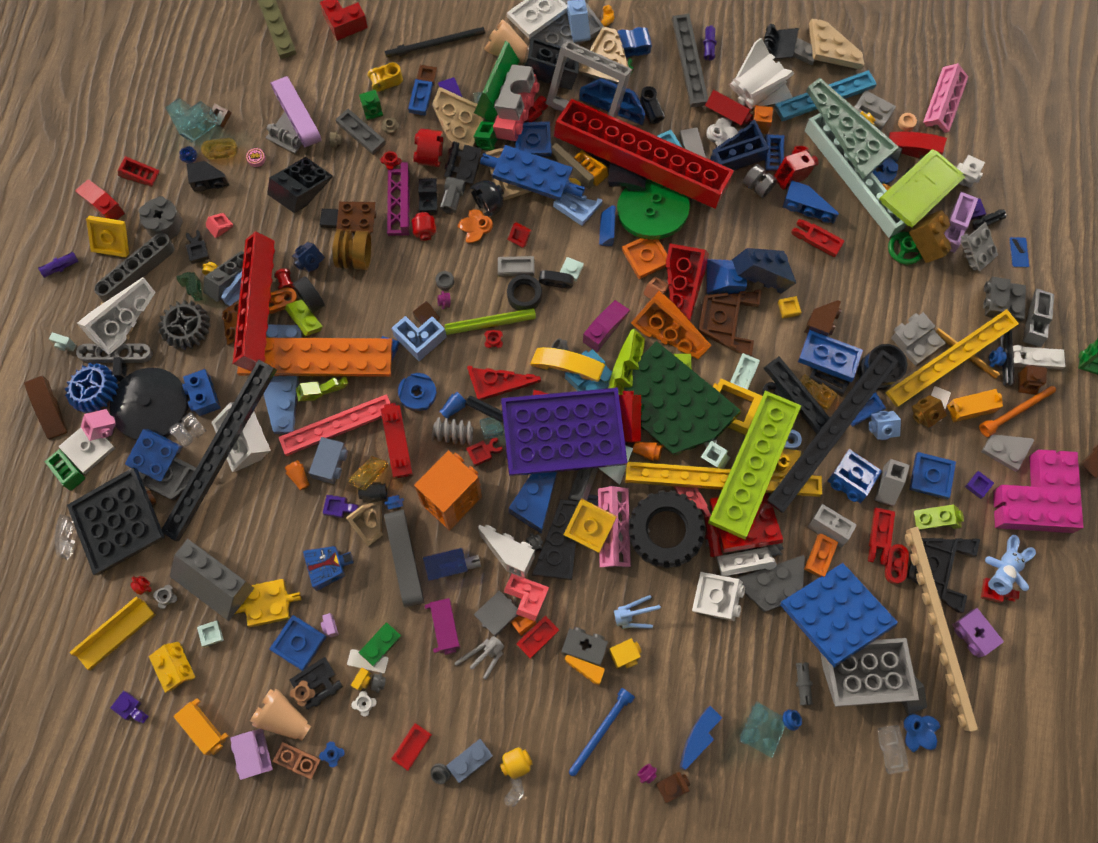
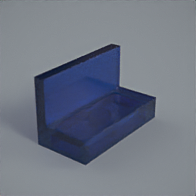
M463 548L423 557L428 581L468 571Z

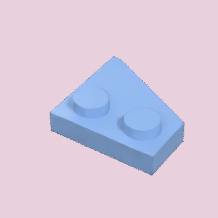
M566 193L562 195L560 201H554L553 207L582 226L602 205L603 200L597 198V201L586 199L587 196L585 195L580 198Z

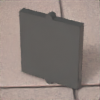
M499 590L474 616L482 623L483 628H487L496 637L518 616L516 614L518 608L513 604L512 599H508Z

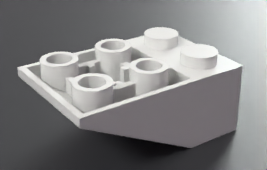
M479 525L481 538L505 570L525 578L535 558L533 546L523 541L520 544L514 541V537L509 534L503 533L501 535L496 532L495 528L489 525H485V527Z

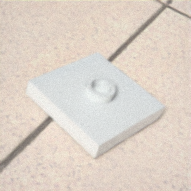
M79 428L58 446L84 474L88 473L115 449L107 438L89 441L82 428Z

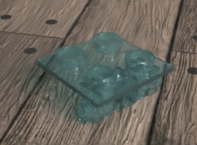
M756 701L755 705L751 707L752 710L749 717L746 718L748 722L744 723L745 728L742 734L739 735V742L745 745L748 744L772 758L785 728L783 716Z

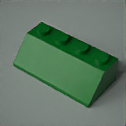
M505 41L474 111V114L491 122L498 116L497 110H495V101L499 98L501 87L506 81V74L510 71L512 65H518L520 62L507 41Z

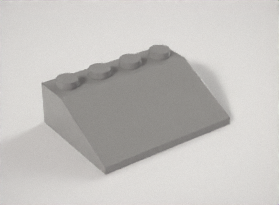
M907 638L875 640L836 667H833L820 652L823 671L835 707L919 700Z

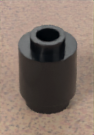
M362 483L361 487H358L359 499H362L363 503L387 499L386 483Z

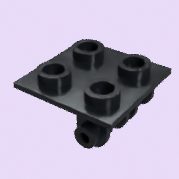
M769 24L766 27L763 42L769 53L775 57L774 59L793 58L799 28L777 30L774 24Z

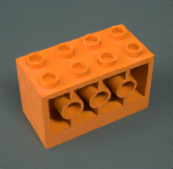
M448 450L417 481L414 487L421 505L450 531L482 498L478 472L472 466L467 467L463 464L464 460L456 452L452 454Z

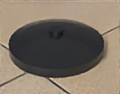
M143 368L130 373L118 383L117 386L119 388L115 390L117 395L112 396L113 401H110V415L115 419V426L125 436L136 441L143 429H149L165 438L171 435L184 421L189 406L188 395L184 392L182 382L171 372L160 368Z

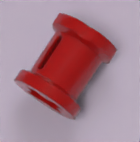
M282 268L275 271L274 277L279 283L278 290L286 287L294 289L290 278V269Z

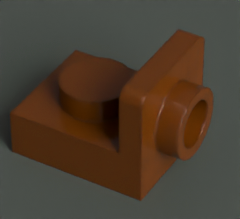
M676 772L656 783L665 803L690 791L688 788L690 786L688 778L685 774L681 775L680 772Z

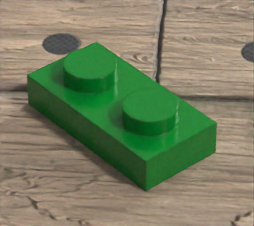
M386 622L358 653L375 667L402 636Z

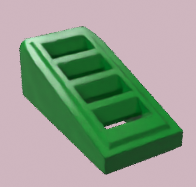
M61 449L44 461L60 483L70 491L85 480L84 475Z

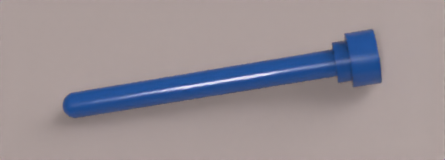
M624 688L620 689L617 694L618 701L570 768L569 774L571 776H576L622 708L631 704L635 699Z

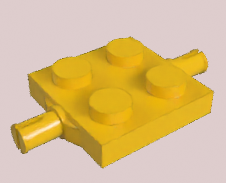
M284 579L251 585L254 587V590L235 614L245 612L249 628L290 619L288 610L290 602L301 601V593L288 594Z

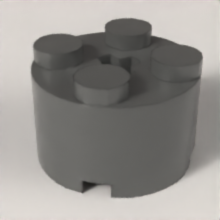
M159 196L149 200L140 207V221L152 238L159 233H165L170 239L179 234L183 220L171 201Z

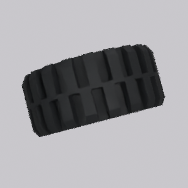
M662 490L656 494L651 493L647 495L646 499L640 500L638 506L634 507L629 520V536L634 550L645 562L655 567H663L664 569H669L670 567L677 568L684 563L687 564L698 554L704 541L705 521L703 520L701 510L697 508L693 500H689L684 494H677L676 491L664 492ZM660 512H674L685 523V537L675 547H659L649 537L648 525L651 519Z

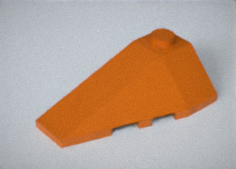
M660 291L651 298L631 322L645 336L654 337L660 340L661 343L672 345L678 348L679 351L691 354V356L697 359L711 347V344L677 306Z

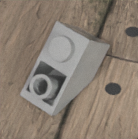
M890 459L883 467L874 500L893 507L905 484L910 465Z

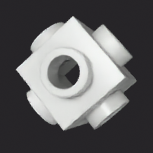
M968 155L963 164L959 163L957 166L965 176L960 184L971 188L974 182L978 183L983 175L980 171L985 162Z

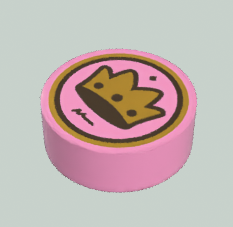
M258 148L249 150L246 155L248 163L253 167L263 165L266 159L263 151Z

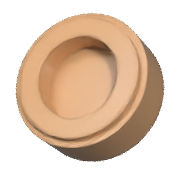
M911 113L902 114L898 120V126L903 131H911L917 124V118Z

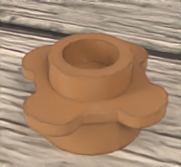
M301 681L299 685L290 691V696L298 701L297 704L299 706H305L306 701L314 698L315 691L308 687L306 681Z

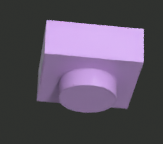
M330 613L323 615V622H321L323 633H327L331 638L338 636L333 615Z

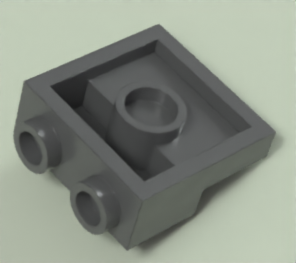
M991 277L984 285V292H986V298L983 302L985 316L996 317L1007 309L1016 321L1022 322L1025 319L1026 285L1010 283L1011 279Z

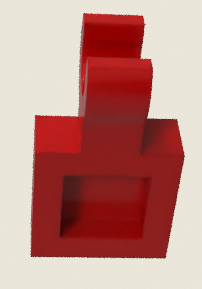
M542 95L530 107L526 123L535 121L542 115V111L548 107L545 103L547 99Z
M990 578L983 579L982 599L998 603L1004 602V599L1012 602L1019 599L1020 591L1011 590L1008 594L1000 595L989 587L988 582Z

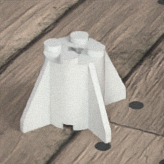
M762 38L753 44L739 73L730 83L732 90L739 96V103L744 106L747 105L750 109L755 108V105L766 106L792 98L786 85V80L794 75V72L784 69L780 62L775 63L772 60L775 57L769 53Z

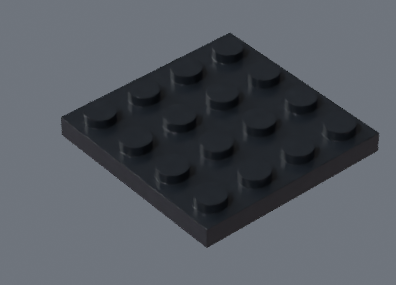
M133 467L67 504L93 575L98 576L165 538L137 468Z

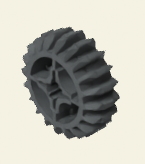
M185 300L182 304L176 301V306L174 307L169 304L170 310H164L165 316H160L161 322L158 323L160 327L159 333L169 346H173L177 350L180 347L182 350H186L187 346L193 349V344L195 343L200 346L199 341H206L204 335H208V328H211L209 323L210 317L207 315L206 310L202 309L201 305H196L192 301L189 304ZM185 314H192V315H195V317H192V316H188V317H187V316H185ZM173 334H184V336H175Z

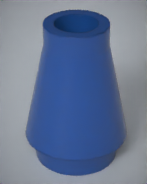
M458 392L452 393L439 412L445 418H449L465 408L466 400Z

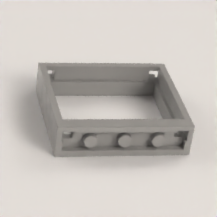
M567 41L561 46L546 104L555 110L563 111L569 103L568 100L557 96L568 57L619 80L609 112L610 116L617 118L632 69Z

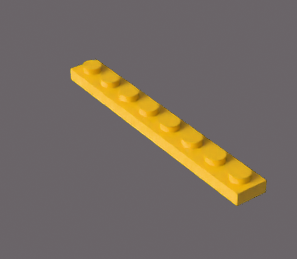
M1006 309L885 393L894 405L899 407L1019 323Z

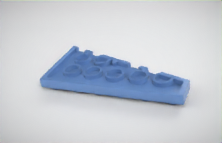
M268 325L266 338L303 337V332L297 325ZM273 376L264 392L274 434H287L294 431L297 404L295 389L298 387L299 376Z

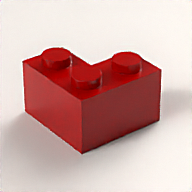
M324 0L320 2L323 16L337 41L368 28L366 16L358 2L345 8L341 7L338 0Z

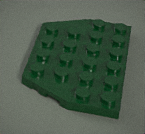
M657 341L641 356V360L638 362L639 370H633L632 387H624V391H634V395H641V428L674 456L683 453L685 450L694 449L703 443L715 441L741 414V410Z

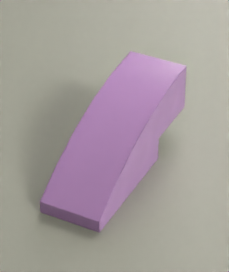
M963 192L959 194L949 216L951 226L944 232V235L951 244L952 249L950 251L954 253L961 244V236L964 235L978 201V198Z

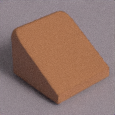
M654 276L647 284L643 294L650 299L658 291L665 295L669 285Z

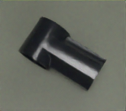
M646 86L642 89L640 102L650 124H657L664 120L665 115L656 97V89L652 86Z

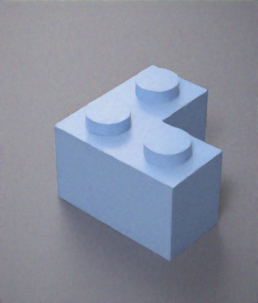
M405 316L391 328L394 337L418 361L422 360L447 338L445 328L434 317H431L422 326L417 328Z

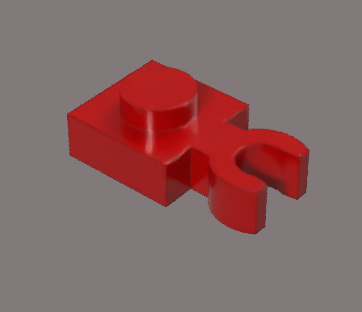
M498 438L491 439L487 445L483 440L466 448L474 467L491 460V453L499 454L503 451L502 446L499 448L493 447L495 443L499 442Z

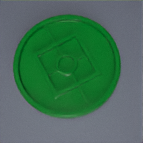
M650 179L646 181V191H628L626 187L617 203V215L621 225L629 233L643 239L656 240L669 237L677 233L686 224L689 217L690 204L687 196Z

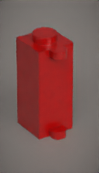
M714 89L705 104L706 107L741 126H744L745 123L748 124L753 116L751 109Z
M623 391V395H619L625 442L641 441V395H634V391Z

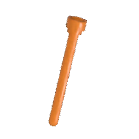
M1050 386L994 421L986 420L979 425L981 433L985 437H990L996 433L1000 425L1055 393L1056 388Z

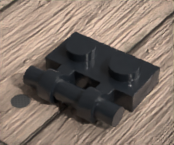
M453 141L452 147L449 148L448 152L450 154L448 163L444 167L446 170L444 177H451L452 172L457 173V179L465 180L466 183L474 185L483 150L464 145L463 151L458 150L460 143ZM456 156L461 157L459 167L454 166Z
M323 657L289 679L294 688L301 681H306L308 687L313 690L322 684L325 685L326 689L317 695L315 693L314 698L306 701L305 707L307 710L313 706H319L321 701L330 695L334 696L343 687L340 680L334 684L329 680L336 676V673L326 657Z

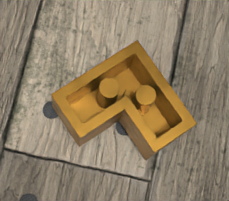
M943 210L924 217L909 231L925 263L946 256L952 249L950 241L944 235V232L951 225L948 216L944 214Z

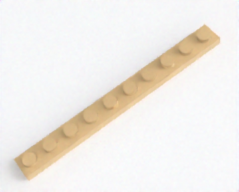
M910 528L906 530L905 541L911 547V561L914 566L916 565L918 571L916 574L917 582L919 585H922L924 591L922 599L924 604L928 605L930 612L928 613V619L936 632L934 633V640L941 649L939 656L942 665L946 667L948 673L945 675L946 681L953 690L951 695L955 707H958L960 714L957 716L961 728H964V731L978 730L919 528Z

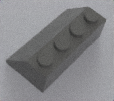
M189 539L184 542L174 555L170 577L228 621L254 590L253 586Z

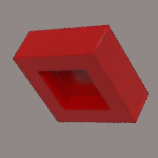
M516 222L512 226L508 240L524 248L532 230Z

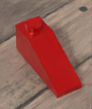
M89 179L75 190L103 218L118 220L125 214L110 195Z

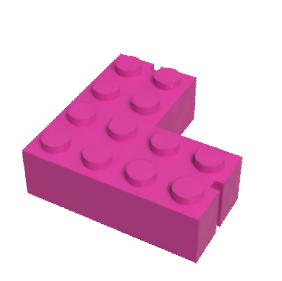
M1037 450L1029 456L1031 486L1000 485L993 490L994 507L998 508L994 511L995 528L1075 533L1084 528L1078 452L1059 451L1056 453L1054 450Z

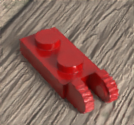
M803 219L797 221V226L803 230L793 228L791 231L796 238L803 239V241L834 258L845 242L836 235Z
M881 508L874 509L868 562H874L876 549L879 548L882 549L880 564L886 565L889 549H891L895 511Z

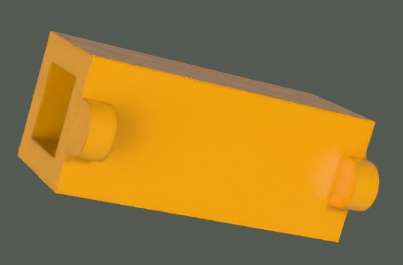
M997 389L953 399L947 407L954 423L995 413L1003 407L1002 395L997 392Z
M196 698L185 705L173 717L204 755H215L223 748L222 744L226 741L228 735L227 733L223 735L219 733L197 706L200 700Z

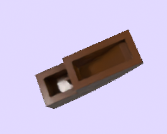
M42 375L24 382L33 409L47 439L50 440L68 433L58 401L53 396L49 380Z

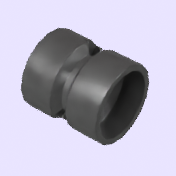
M758 164L747 173L743 180V183L750 189L754 188V192L761 198H764L777 182V179L770 173L765 174V169Z

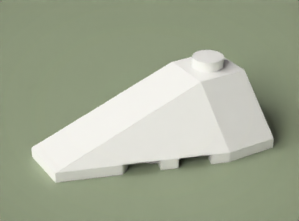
M142 277L91 311L77 324L93 342L109 355L125 342L126 335L135 326L137 318L145 310L156 292L145 278Z

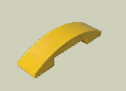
M537 348L530 363L533 367L546 370L548 368L578 374L583 379L599 382L605 367L604 363L590 357L556 348Z

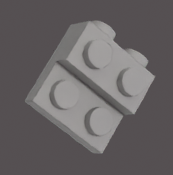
M924 312L920 315L917 313L912 315L908 319V324L904 325L901 323L894 329V335L891 337L915 366L945 345L943 339L934 330L936 326Z

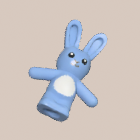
M1012 535L1008 538L1007 552L1002 556L1001 561L990 556L985 558L987 564L998 568L995 575L988 582V585L1000 595L1011 592L1014 582L1017 583L1021 590H1029V585L1019 572L1024 569L1025 563L1036 555V550L1033 547H1029L1021 554L1018 553L1020 540L1017 535Z

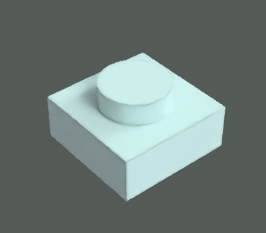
M567 257L560 272L571 274L574 276V281L577 282L584 263Z
M53 332L49 337V340L55 344L54 347L61 351L66 349L74 351L76 344L68 337Z
M216 620L197 627L202 647L224 641L219 621Z

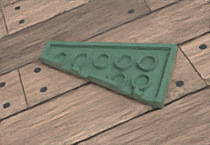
M818 78L808 86L806 90L862 179H865L897 151L899 147L821 78Z

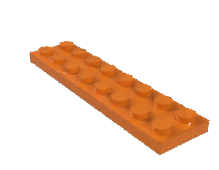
M266 338L265 363L277 369L274 376L391 377L392 339ZM239 366L237 368L239 376H249L251 371Z

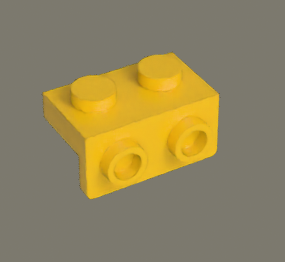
M179 642L164 644L149 656L165 693L174 690L183 682L195 678Z

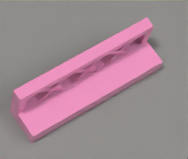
M959 64L943 67L923 122L927 127L938 124L944 133L950 131L968 80V75Z
M614 486L599 488L598 507L617 516L599 552L600 567H631L628 488ZM618 492L622 493L621 503L618 500ZM619 512L622 514L621 522L618 519ZM619 532L623 535L622 542L619 540ZM620 552L623 554V562H619Z

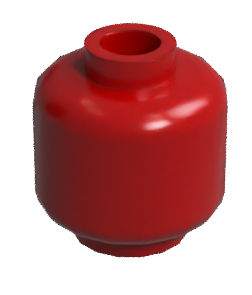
M427 212L416 214L412 219L413 235L416 238H420L421 241L430 240L436 234L434 217Z

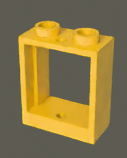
M720 379L718 384L714 383L713 388L718 392L722 389L752 402L744 422L735 419L728 426V428L746 435L763 396Z

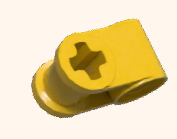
M389 63L373 68L367 73L368 78L372 81V89L376 90V92L398 86L403 81L401 69L397 63Z

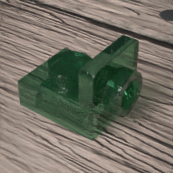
M185 272L182 275L176 276L182 287L186 286L188 295H191L195 301L203 300L200 279L195 272Z

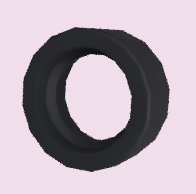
M524 274L516 276L509 282L507 298L511 307L517 311L537 308L541 302L542 288L536 278ZM519 285H529L534 288L535 297L531 301L520 302L514 297V289Z
M306 276L293 283L296 292L312 313L325 306L320 294Z

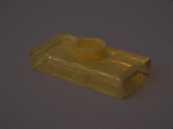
M371 456L348 479L349 484L366 490L388 467V462Z

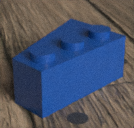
M557 472L531 474L508 508L510 515L541 534Z

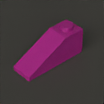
M614 300L584 332L583 343L598 353L630 310Z

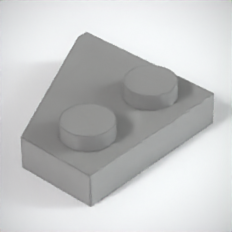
M991 435L981 452L1016 472L1019 470L1034 439Z

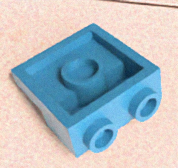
M593 349L589 352L586 350L581 354L605 364V361ZM605 365L599 382L583 379L580 375L570 372L565 373V379L577 391L608 389L612 371Z

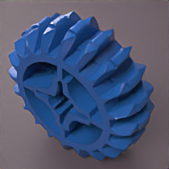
M89 363L87 367L82 365L81 370H76L75 375H70L72 379L67 381L68 387L65 388L67 392L65 396L69 404L77 411H82L86 414L96 410L100 411L103 406L108 407L107 403L109 401H113L112 396L117 395L115 391L119 388L116 384L118 382L117 378L112 375L113 372L107 366L98 363L95 365Z

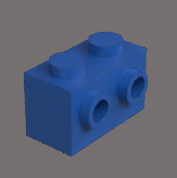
M206 369L183 376L185 384H182L186 395L189 394L190 400L188 405L192 412L195 411L198 416H202L221 409L211 376Z

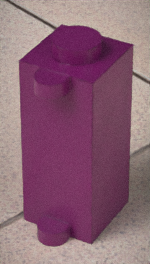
M450 598L429 602L430 604L424 606L425 610L431 609L438 648H434L433 652H444L445 655L456 653V649H460Z

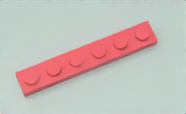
M387 394L278 437L284 454L289 456L319 444L321 437L331 439L381 419L380 408L390 404Z

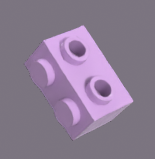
M262 729L249 731L230 738L232 743L231 749L236 761V771L239 774L240 780L273 770Z

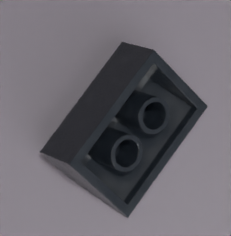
M530 37L523 66L532 67L537 80L551 84L561 46ZM567 57L559 87L572 90L578 75L579 62Z

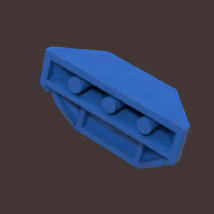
M600 78L580 88L579 100L610 112L618 85ZM626 88L618 116L643 126L645 111L637 93Z

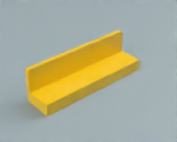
M135 597L71 650L70 654L78 657L87 670H92L155 616V613L144 600Z

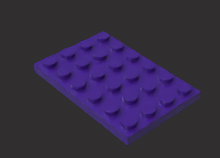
M618 388L501 398L509 476L628 464Z

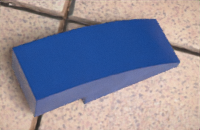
M711 706L707 707L698 718L686 740L680 764L682 770H686L714 740L709 732L722 717Z

